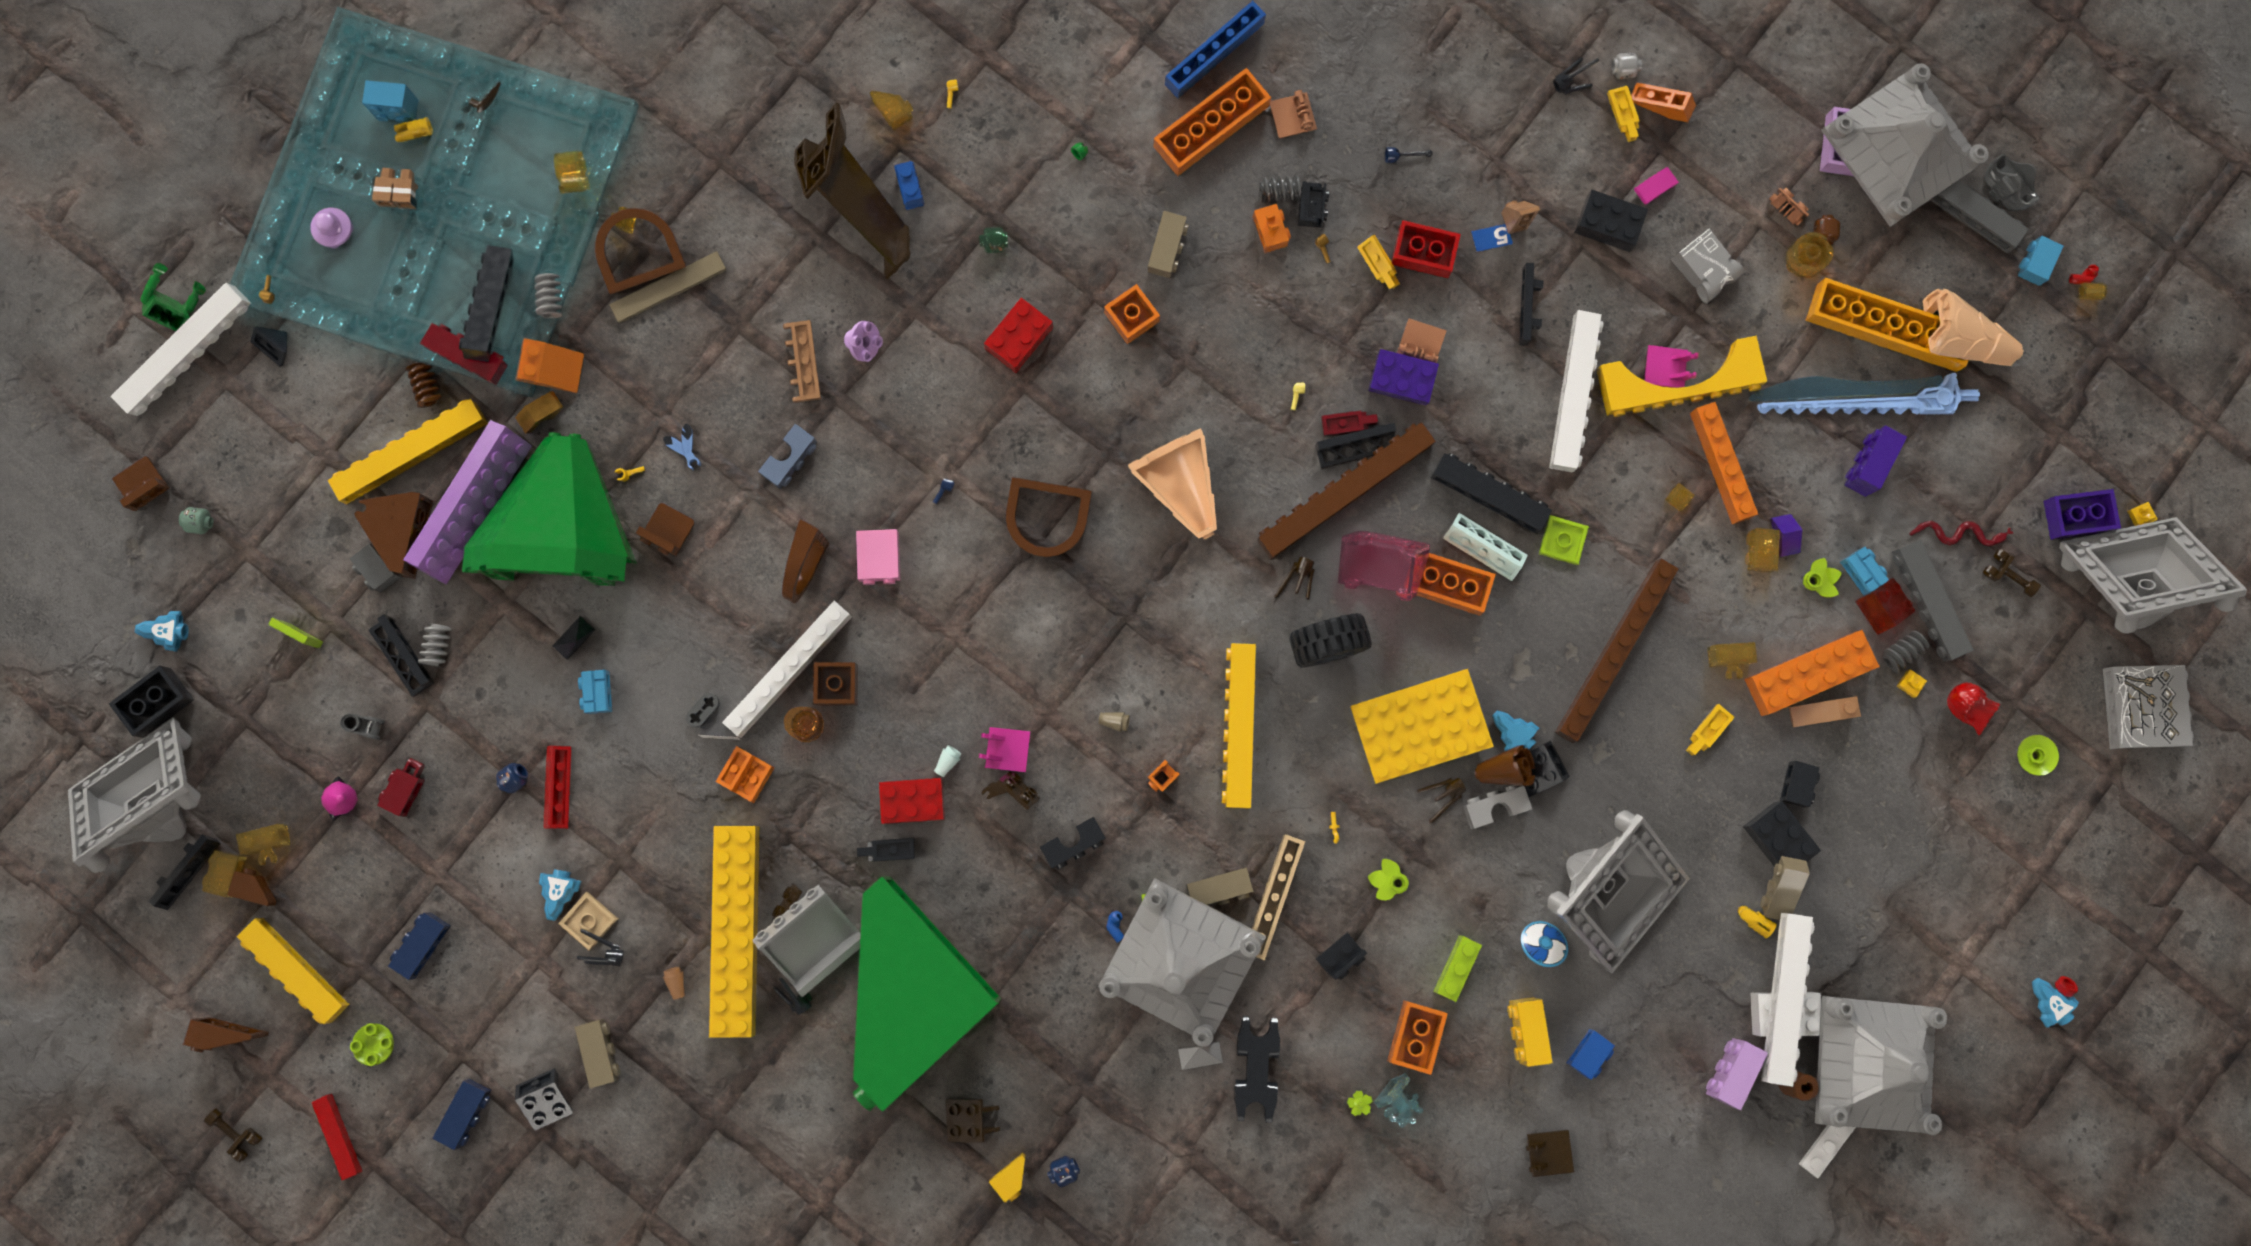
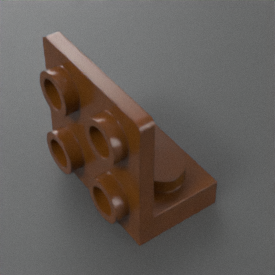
M144 456L112 478L124 496L119 501L123 507L132 511H137L170 489L147 456Z

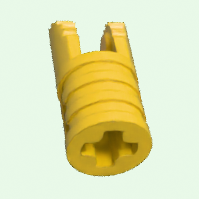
M428 117L394 125V131L397 132L395 134L397 142L433 135V128Z
M1743 905L1738 907V915L1748 923V927L1758 932L1765 939L1771 936L1777 926L1775 922L1762 915L1759 911L1755 912Z

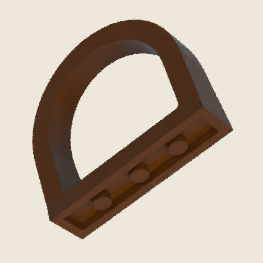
M643 208L620 210L611 215L598 231L595 241V255L610 295L687 266L673 230L661 216ZM628 218H641L653 223L664 235L674 261L617 281L605 250L609 231L615 224Z
M1012 477L1006 509V523L1011 537L1023 550L1037 556L1051 557L1068 551L1079 541L1086 528L1092 490ZM1021 487L1081 498L1075 530L1065 542L1053 547H1041L1029 542L1021 534L1016 521Z
M801 519L799 520L787 559L782 586L783 598L792 603L798 602L807 590L829 545V541L818 528Z

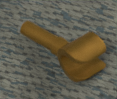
M1322 234L1315 240V244L1321 250L1325 262L1329 263L1331 261L1325 247L1329 240L1325 234Z
M266 275L265 287L259 292V297L268 304H272L275 299V294L269 292L272 277L270 275Z

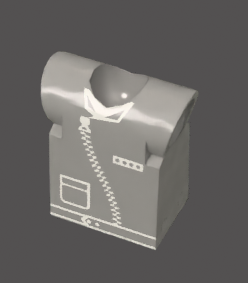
M1707 229L1670 259L1693 287H1696L1700 299L1705 304L1720 294L1724 285L1733 283L1745 273L1744 267L1731 259V255L1710 229Z

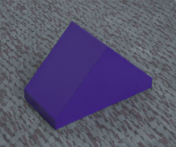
M1788 514L1770 518L1779 556L1783 557L1801 553L1802 528L1793 516Z

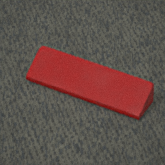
M547 746L544 829H568L571 746Z
M332 1093L311 1102L341 1180L343 1181L363 1172Z

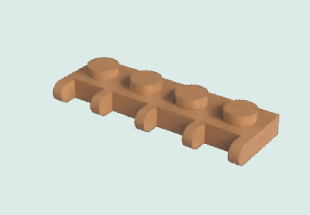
M810 320L783 324V329H791L792 340L786 341L785 345L786 347L793 346L795 355L794 360L788 361V366L796 365L797 379L790 380V384L798 385L800 395L792 398L793 403L820 400L821 393L812 323Z

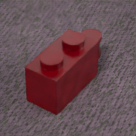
M410 758L403 769L396 768L388 778L389 783L386 789L380 793L377 806L397 816L406 817L425 779L420 778L425 764ZM411 768L416 769L414 774L410 773Z

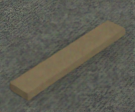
M716 251L609 305L620 324L727 269Z

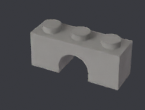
M1511 785L1505 787V792L1499 793L1496 790L1487 793V798L1480 800L1478 796L1467 800L1468 804L1463 805V809L1470 829L1493 823L1491 810L1497 803L1502 804L1507 809L1509 816L1532 810L1525 786Z

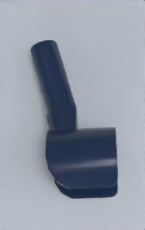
M944 479L941 482L938 494L932 502L937 504L945 490L951 492L954 481Z

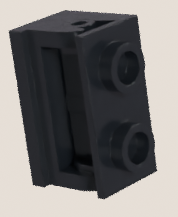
M1302 182L1298 226L1321 228L1323 222L1327 221L1328 209H1325V202L1329 201V190H1326V183H1324L1322 188V184Z
M1799 761L1789 762L1780 801L1801 806L1802 808L1810 807L1815 800L1816 794L1814 789L1820 780V773H1818L1820 767Z

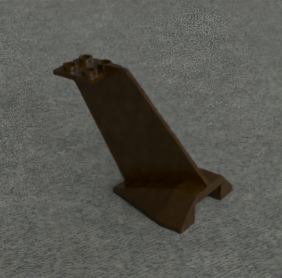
M836 102L826 113L825 138L819 144L804 138L794 151V165L804 197L809 199L818 190L884 257V278L889 279L910 258L909 226L904 224L844 145L846 141V122L841 106Z

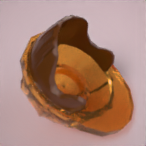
M795 707L788 711L784 717L785 730L801 742H812L818 739L824 731V719L816 709Z

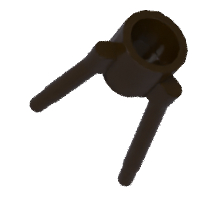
M1300 557L1298 562H1294L1292 569L1278 588L1274 598H1278L1296 571V574L1300 577L1296 585L1295 594L1299 593L1304 577H1308L1306 599L1309 600L1315 571L1313 569L1314 561Z
M1449 778L1446 781L1417 790L1418 793L1446 786V792L1436 797L1435 802L1447 796L1452 798L1429 820V823H1433L1454 802L1462 798L1461 794L1466 792V787L1460 778L1454 780Z

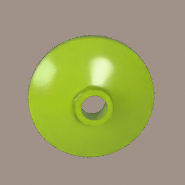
M2032 735L2020 743L2017 757L2019 764L2026 772L2041 776L2049 774L2055 769L2059 760V752L2055 743L2048 737ZM2033 752L2037 754L2036 759L2033 758Z

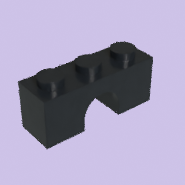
M1094 817L1076 826L1080 834V840L1076 846L1065 847L1058 837L1040 846L1051 869L1056 867L1059 870L1068 865L1067 860L1074 857L1077 860L1086 855V849L1092 847L1095 850L1104 844L1102 840L1106 838Z

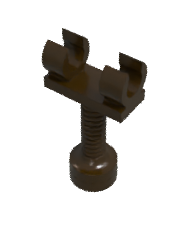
M2002 549L1997 550L1993 556L1996 560L2002 562L2000 568L1996 569L1989 565L1982 572L1994 582L2000 580L2002 575L2005 574L2024 588L2023 593L2029 597H2033L2041 587V584L2037 581L2032 580L2030 582L2010 569L2009 565L2015 557L2010 556L2009 553Z
M215 1108L205 1117L203 1122L209 1127L215 1125L224 1134L228 1135L234 1141V1144L227 1153L236 1161H243L248 1154L240 1148L241 1144L247 1140L251 1145L255 1146V1144L262 1140V1136L255 1132L253 1128L246 1129L242 1135L238 1134V1132L222 1120L223 1113Z

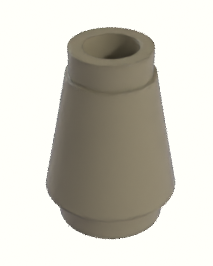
M1125 712L1100 713V725L1119 732L1128 730L1130 715H1126Z

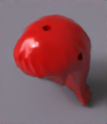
M1969 682L1955 686L1947 697V705L1951 713L1960 721L1972 726L1978 735L1982 734L1989 720L2000 707V703L1986 697V693L1982 688Z

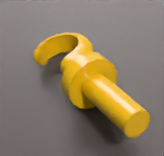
M1331 812L1332 825L1329 826V829H1332V834L1334 835L1333 842L1337 844L1339 842L1337 828H1340V826L1337 825L1336 812Z

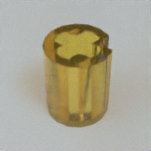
M2081 283L2078 291L2079 298L2082 300H2103L2107 294V286L2104 283Z

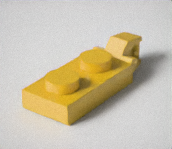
M1628 86L1609 90L1607 95L1618 128L1621 133L1625 132L1628 142L1635 141L1638 137L1636 129L1639 128V118Z
M1372 235L1357 247L1377 280H1380L1381 283L1385 282L1389 289H1394L1400 284L1395 276L1397 272L1375 235Z
M1717 704L1690 737L1692 743L1686 751L1693 756L1700 749L1705 751L1707 748H1710L1734 719V716L1720 704Z

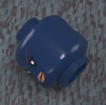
M516 763L506 765L496 774L497 787L506 793L512 794L517 792L528 782L526 768Z
M1063 1156L1050 1163V1171L1047 1174L1052 1184L1056 1183L1059 1187H1065L1077 1181L1080 1169L1074 1158Z

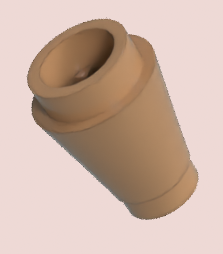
M680 967L663 971V979L672 998L679 999L684 997V976Z

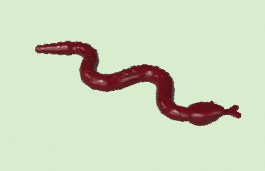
M1934 521L1920 523L1909 533L1912 536L1926 529V527H1931L1943 544L1954 545L1960 541L1965 530L1971 529L1978 541L1985 546L2000 544L2006 539L2007 534H2013L2010 531L2011 528H2008L2006 533L2001 532L1996 534L1992 540H1987L1980 526L1972 521H1965L1960 524L1954 536L1950 538L1945 535L1942 527Z

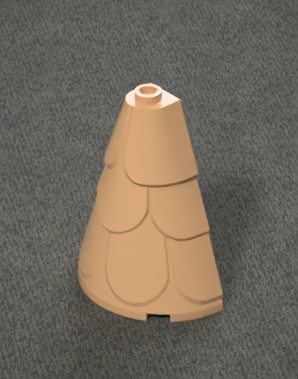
M1944 288L1943 290L1937 289L1923 300L1924 311L1934 314L1937 310L1941 324L1928 339L1931 353L2011 366L2022 357L2024 350L2018 340L1954 292Z
M1201 428L1190 432L1188 435L1181 436L1142 456L1141 459L1128 464L1132 474L1154 493V496L1173 512V516L1197 538L1203 537L1205 540L1214 535L1213 531L1217 530L1214 494L1211 492L1210 468L1207 462L1205 436Z

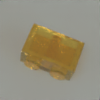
M214 850V853L209 858L208 872L202 880V891L222 897H231L227 893L234 871H243L247 857L226 851Z

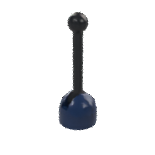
M1386 147L1385 149L1386 163L1397 162L1403 156L1431 157L1433 155L1430 149L1425 152L1400 153L1395 147Z

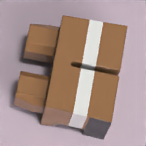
M382 168L380 177H375L372 200L380 207L417 209L415 196L418 185L414 182V172L409 169H402L400 178H395V171L393 169Z

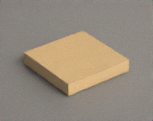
M586 892L558 924L588 951H591L598 941L581 933L580 929H584L602 938L616 923L618 918L589 892Z

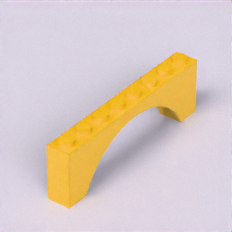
M1757 336L1737 339L1731 344L1725 362L1714 376L1704 382L1688 387L1669 388L1648 383L1630 372L1621 361L1602 364L1596 369L1606 415L1613 414L1614 417L1625 415V412L1633 411V413L1643 412L1645 408L1649 407L1656 410L1670 403L1672 406L1683 404L1686 400L1698 402L1703 400V397L1708 396L1711 399L1723 396V393L1730 392V395L1742 393V390L1745 389L1756 391L1761 389V386L1767 382Z

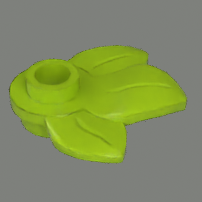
M1821 558L1811 564L1810 571L1803 577V585L1810 591H1816L1822 597H1834L1839 593L1833 584L1838 581L1842 572L1835 568L1827 567L1826 559ZM1810 578L1815 580L1814 585L1810 583Z
M1382 859V870L1374 871L1368 875L1369 882L1378 888L1376 898L1380 900H1390L1395 894L1405 892L1409 886V881L1400 872L1399 865L1389 859ZM1399 879L1401 881L1400 887L1395 886V880Z

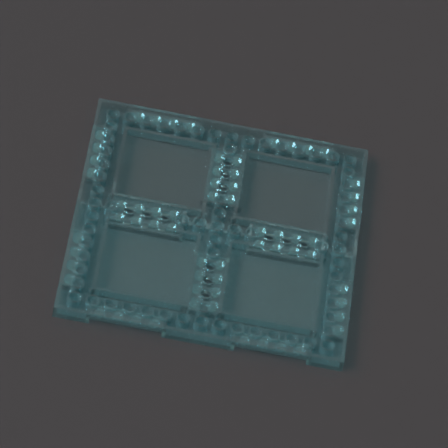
M337 7L230 284L235 286L251 302L247 308L276 315L341 336L350 341L492 384L427 350L420 342L431 323L437 326L441 323L449 327L454 335H457V333L465 335L464 322L469 319L468 307L470 303H473V287L478 284L477 271L482 268V253L486 252L487 245L510 248L513 252L514 263L492 352H497L504 357L503 361L508 366L498 384L492 385L533 398L537 385L515 381L522 341L524 338L550 343L559 319L544 318L536 314L535 310L538 307L535 305L537 300L535 297L537 292L535 285L537 283H535L534 278L544 273H553L560 276L555 281L561 282V285L555 287V289H560L561 293L555 296L562 298L556 304L561 305L563 308L568 291L575 283L599 217L598 209L623 141H627L639 105L634 99ZM365 81L406 84L419 100L416 120L428 117L433 128V134L409 141L397 142L395 140L397 132L394 131V125L400 123L395 120L379 121L362 104ZM498 82L501 83L494 101L486 110L477 113V108L472 107L470 112H462L463 107L469 105L471 98L481 101L484 95L489 93ZM464 123V129L456 131L457 124ZM452 141H458V146L455 149H449V144ZM343 166V172L335 174L336 167ZM382 168L393 169L395 171V178H400L402 169H409L414 172V182L418 185L415 196L417 209L380 207L372 200L374 189L372 181L375 177H380ZM356 172H362L361 179L354 180V174ZM325 208H337L345 212L354 228L349 239L335 249L322 246L311 234L310 226L313 217ZM488 213H493V220L486 222L484 220L485 216ZM512 219L513 224L509 228L503 227L505 220ZM525 225H531V231L523 234L522 228ZM412 250H416V257L413 259H408V253ZM406 268L409 269V275L402 278L400 275L401 271ZM266 275L272 276L269 291L275 294L272 304L263 302L259 297V292L265 287ZM397 287H402V294L394 296V290Z

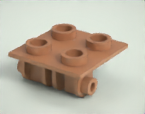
M1297 90L1294 92V96L1270 101V108L1279 139L1317 130L1307 92L1303 93L1302 90Z
M1779 188L1777 191L1780 194L1777 196L1774 193L1769 198L1770 204L1778 210L1787 201L1788 203L1779 212L1790 204L1792 207L1783 216L1785 217L1794 208L1786 218L1792 224L1798 226L1803 221L1801 218L1803 215L1805 217L1809 216L1807 213L1809 209L1801 201L1797 204L1792 199L1794 195L1787 188L1784 190Z
M1408 318L1397 353L1437 363L1438 354L1447 330Z

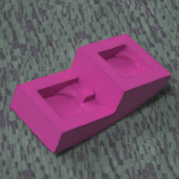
M1666 167L1633 190L1644 205L1657 199L1664 192L1675 187L1679 182L1670 169Z

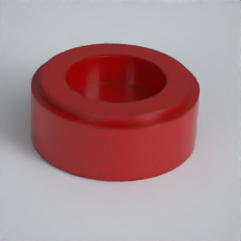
M2061 976L2055 982L2057 990L2066 997H2073L2078 992L2076 983L2069 977Z

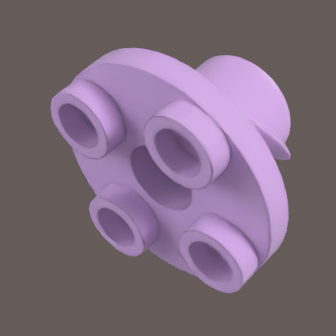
M325 208L319 211L313 217L310 226L313 238L322 246L332 249L344 244L354 229L348 215L337 208Z
M860 321L853 326L852 330L845 334L844 344L856 360L870 362L882 346L883 339L872 322Z

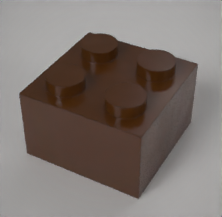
M814 662L813 704L816 706H857L858 665L855 662Z

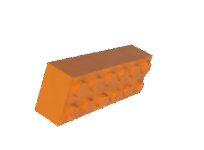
M1245 68L1154 138L1153 147L1174 173L1179 176L1270 106L1271 96L1251 72Z
M1859 630L1744 680L1761 716H1765L1880 666L1863 630Z

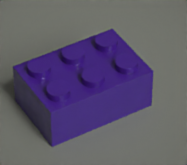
M1380 349L1377 354L1368 391L1426 406L1431 398L1439 364Z
M1886 425L1876 429L1871 434L1869 433L1863 441L1865 446L1854 458L1856 462L1854 467L1850 468L1845 476L1847 481L1844 486L1865 497L1880 490L1907 436Z
M2114 489L2054 496L2043 501L2050 540L2094 535L2121 529Z

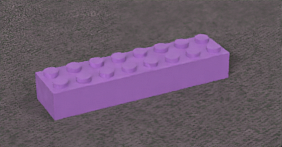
M490 420L403 560L431 578L447 584L463 559L464 546L498 502L532 445L506 426Z

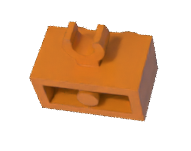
M1277 204L1254 210L1253 220L1264 252L1268 253L1287 247L1291 235L1288 227L1285 228L1283 224L1285 218L1282 209H1278Z

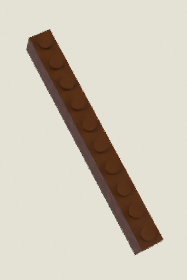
M1421 422L1417 426L1413 423L1405 429L1406 433L1403 436L1396 435L1389 441L1390 445L1386 448L1383 446L1379 447L1373 452L1374 456L1369 460L1365 457L1356 464L1358 466L1353 471L1348 469L1341 474L1342 479L1336 483L1334 480L1324 487L1325 491L1320 494L1316 492L1308 498V503L1305 505L1300 503L1291 510L1293 512L1288 517L1283 515L1275 521L1277 525L1271 529L1268 526L1259 532L1260 537H1258L1257 541L1272 560L1432 447L1436 441Z
M1662 558L1654 562L1555 731L1557 735L1571 743L1578 742L1677 573V567Z

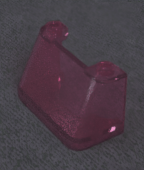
M1356 531L1343 535L1338 583L1344 584L1349 589H1356L1357 586L1364 584L1396 591V595L1400 596V600L1411 601L1417 595L1429 557L1430 544L1370 531Z

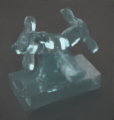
M1406 1073L1391 1079L1374 1101L1378 1109L1392 1104V1107L1385 1109L1384 1116L1385 1118L1389 1117L1391 1122H1397L1401 1128H1404L1408 1123L1414 1124L1416 1122L1415 1118H1409L1412 1117L1413 1111L1423 1112V1109L1419 1107L1417 1102L1418 1094H1413L1412 1100H1408L1403 1092L1411 1080Z

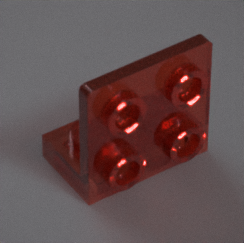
M1894 578L1889 579L1874 591L1855 601L1877 635L1897 626L1915 612L1911 601L1908 600L1901 586Z

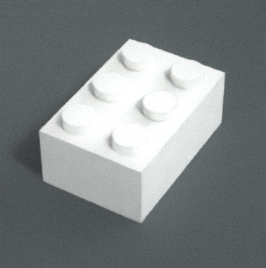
M1771 992L1750 993L1752 1034L1766 1036ZM1807 992L1806 996L1803 997L1802 1005L1805 1009L1804 1017L1800 1023L1802 1036H1820L1821 993Z

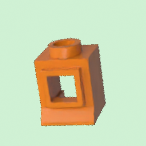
M1164 760L1148 776L1150 780L1148 785L1155 792L1158 790L1163 792L1180 774ZM1161 771L1168 777L1162 785L1155 779Z

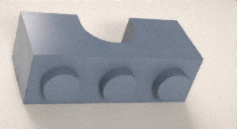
M794 424L783 439L791 447L790 457L787 460L778 461L770 456L758 471L761 476L780 490L783 486L786 487L792 480L791 475L795 470L801 469L805 457L808 454L811 455L817 447L815 445L817 443L816 439L796 424Z

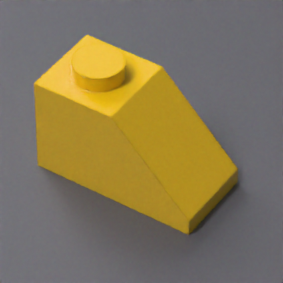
M1024 1153L1020 1154L989 1181L1004 1202L1008 1199L1012 1202L1021 1194L1019 1190H1021L1023 1182Z

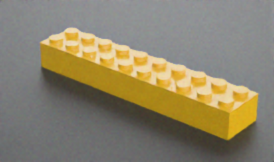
M714 826L709 1038L753 1037L756 1035L757 946L753 939L758 931L759 826Z

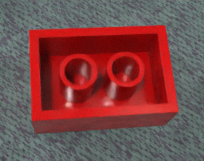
M1402 220L1391 262L1397 267L1449 278L1453 270L1461 234Z
M1021 297L984 342L985 350L1013 372L1017 373L1053 329V321Z
M942 778L879 782L881 824L945 820Z

